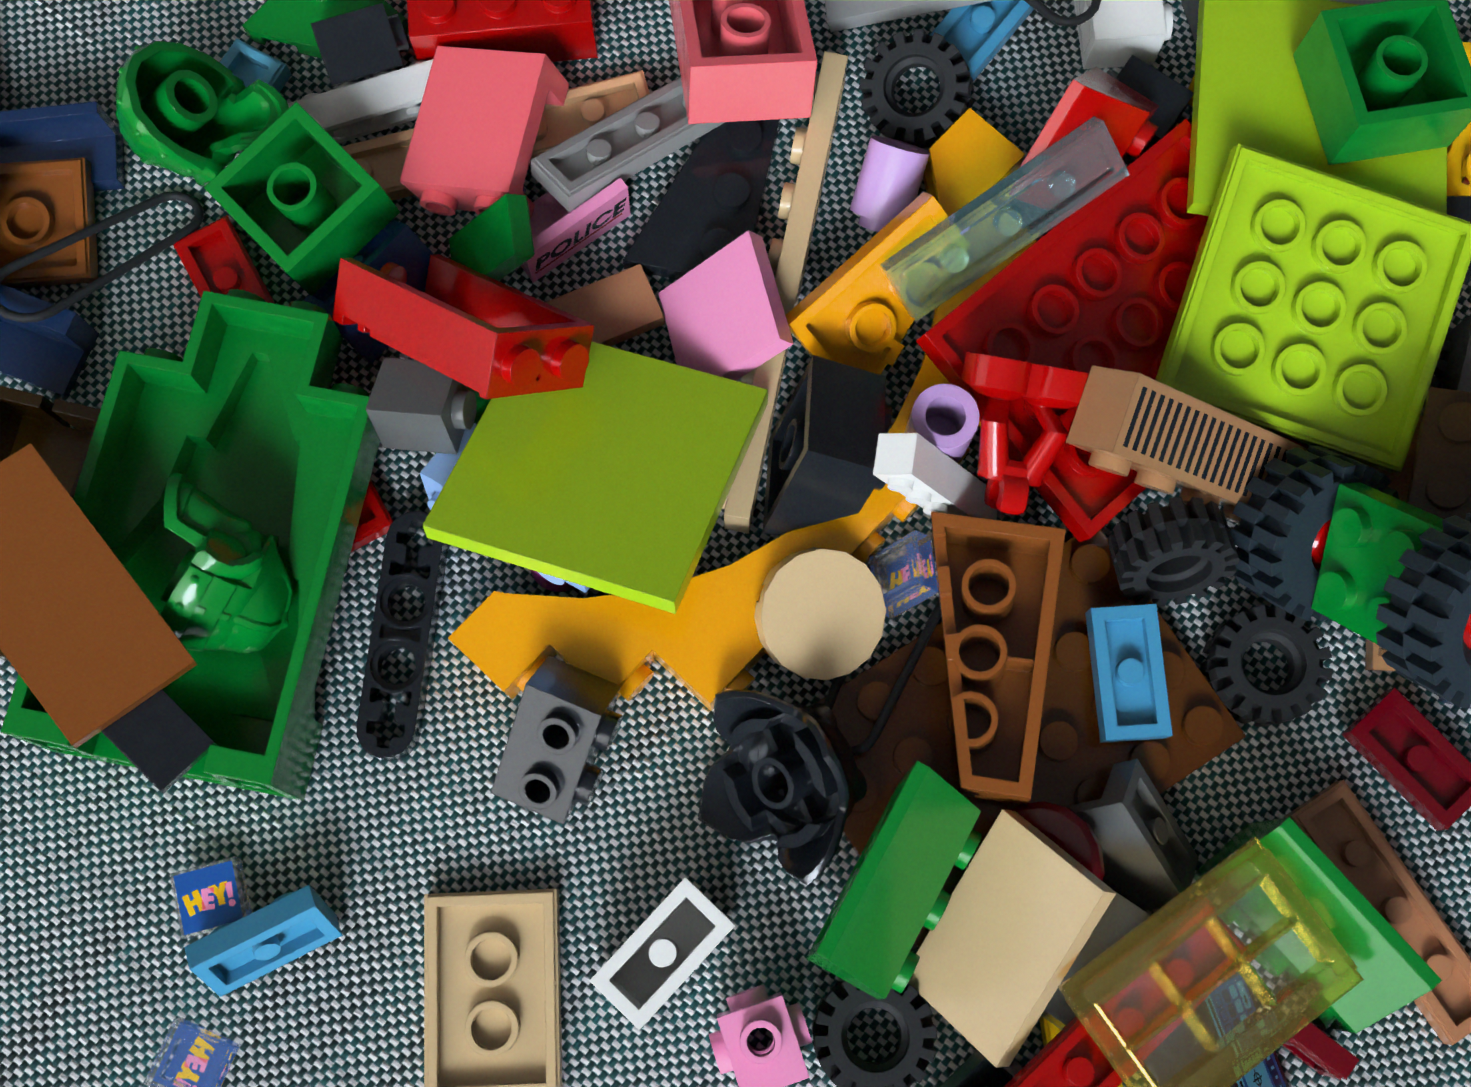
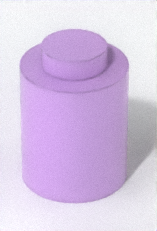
M870 137L850 206L851 211L860 215L858 222L860 226L879 232L917 198L930 155L928 151L887 137Z
M952 384L931 386L924 390L916 399L904 433L920 434L955 462H959L978 428L980 418L978 406L974 398L959 386Z

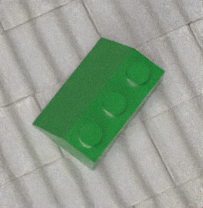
M916 761L895 788L806 959L878 1000L886 999L891 988L901 994L912 977L920 959L919 955L910 950L921 928L924 926L933 931L950 901L951 894L942 889L954 865L964 870L978 847L982 834L974 830L973 827L981 811L934 770Z
M1290 817L1248 823L1194 873L1193 878L1204 888L1200 898L1206 902L1225 924L1230 925L1233 921L1252 941L1247 946L1251 956L1268 973L1274 977L1282 974L1300 993L1294 998L1297 1006L1313 1023L1323 1030L1330 1026L1335 1030L1357 1034L1430 992L1442 981Z

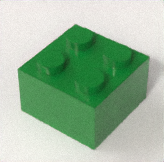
M1390 0L1323 10L1319 13L1293 54L1328 165L1448 147L1471 122V66L1447 0Z
M297 102L286 110L204 187L310 296L315 294L339 271L340 258H353L400 213L383 188Z

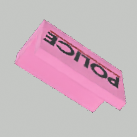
M621 177L571 212H568L549 192L533 202L535 204L533 216L530 218L535 255L523 263L521 267L534 283L629 217L631 213L628 186Z

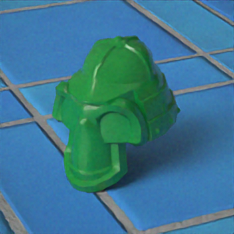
M155 41L143 46L136 45L135 51L126 60L124 66L118 69L116 117L119 121L120 132L131 150L140 157L141 162L169 169L184 177L192 176L196 183L203 187L229 165L236 154L242 153L289 109L287 101L273 86L257 79L251 85L245 87L243 80L234 76L233 71L210 55L182 43Z
M172 473L168 477L165 487L163 506L164 527L194 545L196 551L190 549L168 582L161 597V601L166 603L161 617L187 650L200 652L204 650L212 652L223 650L240 654L263 650L281 629L288 627V612L292 604L293 587L277 549L279 546V536L273 534L264 535L252 528V522L223 507L210 495L200 490L196 484L190 483L186 474Z

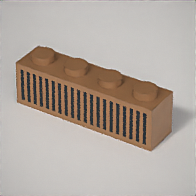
M1093 365L1066 443L1090 452L1091 456L1088 464L1093 467L1126 477L1130 469L1138 471L1134 483L1173 495L1175 487L1180 488L1179 497H1182L1184 503L1187 504L1192 497L1203 498L1204 504L1212 501L1218 504V506H1224L1223 512L1227 520L1240 524L1241 518L1232 514L1238 501L1248 503L1253 493L1245 487L1254 476L1261 480L1268 476L1264 465L1273 458L1287 463L1286 451L1296 447L1307 451V448L1141 373Z

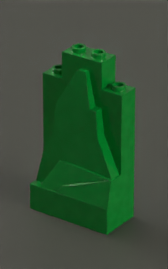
M232 289L228 291L227 295L203 291L183 359L174 353L156 348L145 349L144 355L119 350L73 500L160 615L166 603L161 601V597L168 582L190 549L196 551L194 545L164 527L163 506L165 487L168 477L172 473L186 474L190 483L196 484L200 490L210 495L226 509L252 522V528L264 535L273 534L279 536V546L277 549L293 587L292 604L287 618L289 620L288 627L281 629L268 645L260 651L240 654L223 650L215 652L187 650L197 665L162 690L217 744L216 746L210 745L208 753L184 774L183 778L304 801L323 729V725L315 720V687L380 439L365 410L370 393L360 387L345 383H335L329 389L343 337L331 316L323 308L309 302L291 301L289 306L268 303L262 297L245 290ZM18 674L1 733L52 752L137 768L102 732H99L78 748L73 747Z

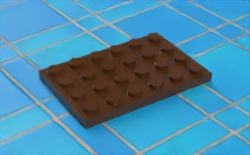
M1101 529L1088 540L1078 542L1073 537L1064 543L1032 795L1029 803L1045 801L1065 807L1101 799L1113 765L1133 759L1139 760L1155 788L1161 794L1246 737L1158 612L1173 736L1164 739L1100 743L1085 613L1090 608L1140 605L1135 603L1134 597L1128 600L1123 595L1122 590H1120L1109 550L1108 539ZM942 622L936 625L880 737L871 749L862 755L854 756L857 768L866 779L867 792L861 801L855 803L850 816L846 818L843 834L858 857H860L899 781L916 761L930 767L960 793ZM919 637L840 687L832 712L835 715L838 729L850 747L859 745L870 734ZM826 697L816 703L824 704ZM964 796L981 811L973 829L980 832L982 837L966 868L962 870L955 865L953 866L942 887L944 891L952 894L1001 810H1012L1019 806L1018 804ZM924 926L914 942L917 949L920 948L930 931Z

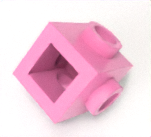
M760 985L726 998L729 1010L717 1014L720 1030L708 1034L721 1075L734 1071L739 1087H785L810 1078L800 1047L812 1043L799 1003L786 1007L781 992L768 996L765 985ZM756 1028H766L772 1032L773 1038L767 1047L762 1049L754 1048L747 1040L750 1032Z

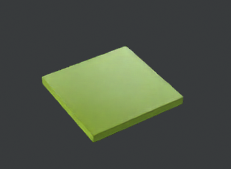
M1199 0L1187 213L1209 216L1230 150L1239 143L1447 214V147L1328 165L1293 54L1321 11L1360 4L1331 0Z
M1238 143L1230 150L1155 380L1274 434L1307 445L1331 449L1361 463L1390 473L1402 472L1471 261V222Z
M591 342L589 363L582 388L493 398L490 400L422 525L426 537L676 614L768 405V389Z

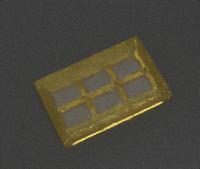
M1255 837L1247 841L1057 987L1064 995L1067 1004L1127 1087H1231L1364 979L1356 970L1358 968L1269 848L1265 849L1259 839Z

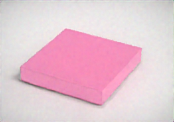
M749 230L658 293L677 365L736 381L794 344L763 237Z

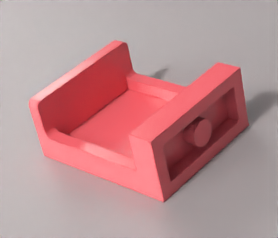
M437 46L400 182L420 199L419 204L421 207L444 216H453L456 210L473 211L479 215L506 193L525 195L523 186L545 104L564 106L569 88L568 81L546 54ZM526 196V199L528 200L529 214L531 218L533 216L535 204Z

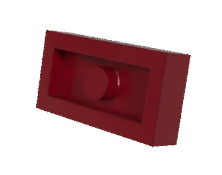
M1396 688L1384 691L1341 734L1436 831L1448 830L1471 806V763Z

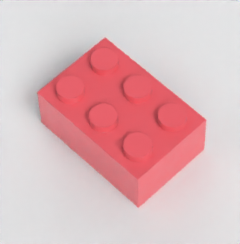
M669 0L688 124L811 117L817 57L804 0Z

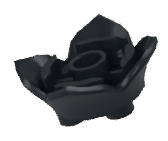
M729 690L717 693L714 700L713 721L717 733L727 740L726 743L730 744V747L725 754L711 765L703 783L698 820L732 840L745 843L770 839L777 841L778 860L784 870L800 882L809 885L824 872L835 856L843 835L846 818L850 816L855 803L861 801L867 792L866 779L856 766L851 747L838 729L835 715L824 704L814 703L810 706L797 703L790 704L777 697L750 690Z

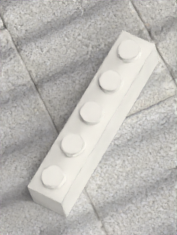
M433 59L415 61L409 67L392 72H379L373 78L360 82L343 83L337 89L324 93L307 94L301 100L288 103V106L290 108L297 102L338 144L417 120Z
M879 433L873 475L888 484L887 488L889 490L900 492L906 497L907 502L919 505L923 508V512L931 515L932 511L997 519L998 510L988 507L984 502L986 484L920 434Z

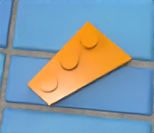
M923 192L785 315L789 329L811 356H819L881 375L887 363L893 366L904 348L901 341L920 310L929 308L969 243L935 197Z

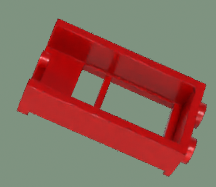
M440 254L430 255L425 293L406 284L407 272L404 267L396 263H386L378 271L351 257L340 258L333 321L341 325L358 324L357 330L362 333H370V337L479 392V396L484 399L583 387L595 325Z

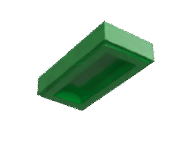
M506 193L449 238L451 260L499 281L531 259L535 253L526 196Z

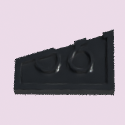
M780 119L725 122L704 134L624 257V269L641 264L646 274L678 280L749 230L756 233L778 137Z

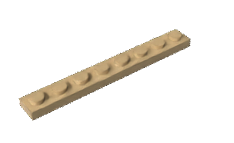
M824 51L820 74L815 76L808 129L797 127L794 135L790 163L800 165L796 184L784 183L778 211V219L788 220L784 240L772 238L768 254L773 275L776 276L775 282L785 315L799 301L845 85L848 55ZM788 348L747 373L741 379L742 383L768 389V405L722 507L725 510V529L749 534Z

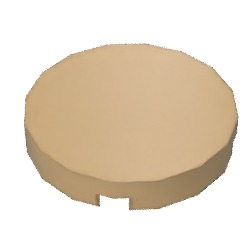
M813 547L789 554L770 569L762 583L765 586L760 593V600L756 601L754 619L760 643L775 663L803 678L830 680L852 673L871 657L883 635L886 606L881 585L866 564L843 551Z

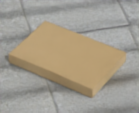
M1002 809L952 892L950 901L940 921L933 931H929L916 954L920 956V959L908 984L916 989L938 1013L996 1068L1009 1067L1115 897L1116 892L1016 811Z
M559 889L424 894V1087H562Z

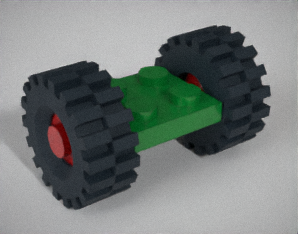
M1308 445L1307 451L1296 447L1286 451L1287 463L1273 458L1264 465L1268 476L1264 480L1255 476L1251 479L1245 488L1253 493L1247 504L1238 501L1232 513L1241 518L1239 526L1229 527L1234 544L1238 546L1236 551L1239 557V564L1235 566L1239 570L1234 574L1238 582L1248 587L1247 590L1300 619L1310 621L1311 616L1320 621L1331 619L1387 650L1382 655V658L1388 666L1396 669V673L1458 707L1469 709L1471 705V513H1466L1465 519L1456 515L1443 519L1400 500L1397 490L1388 487L1392 481L1385 474L1376 471L1371 466L1321 446Z

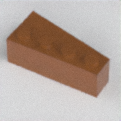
M931 511L960 794L973 798L1028 805L1032 795L1066 529Z

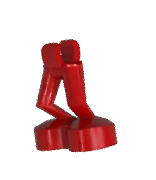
M966 352L961 379L974 391L988 397L981 418L977 470L978 476L988 479L984 495L985 505L1000 512L1013 515L1022 514L1025 511L1029 496V486L1040 487L1042 485L1045 475L1069 434L1053 408H1077L1089 373ZM1022 397L1031 405L1043 431L1023 459L1018 461L1009 458L1008 418L1011 401Z

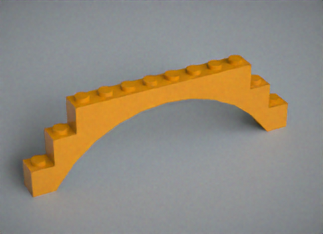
M971 108L929 148L928 152L930 155L923 175L926 193L935 197L969 243L934 298V318L931 328L1037 241L1001 210L1012 197L1005 191L1021 166L1025 153ZM924 353L920 371L894 424L887 433L905 432L913 405L924 390L937 384H950L926 353ZM979 420V425H978L979 428H981V421H980V420ZM967 448V450H966L964 456L962 457V459H961L959 462H957L958 464H960V462H961V461L966 457V455L969 453V451H970L969 448ZM885 484L880 491L873 489L864 506L857 514L787 532L728 566L692 577L676 614L615 595L575 598L493 591L448 639L512 700L520 691H524L526 683L548 656L554 657L558 654L566 663L621 686L618 698L622 695L627 701L633 699L654 676V672L649 666L657 660L700 702L712 711L714 709L715 694L729 690H747L755 681L749 670L765 653L770 657L760 643L754 619L756 601L760 600V593L765 586L762 583L770 569L789 554L813 547L843 551L866 564L886 540L879 532L894 516L901 522H905L919 505L907 502L906 497L900 492L889 490L887 488L888 484Z

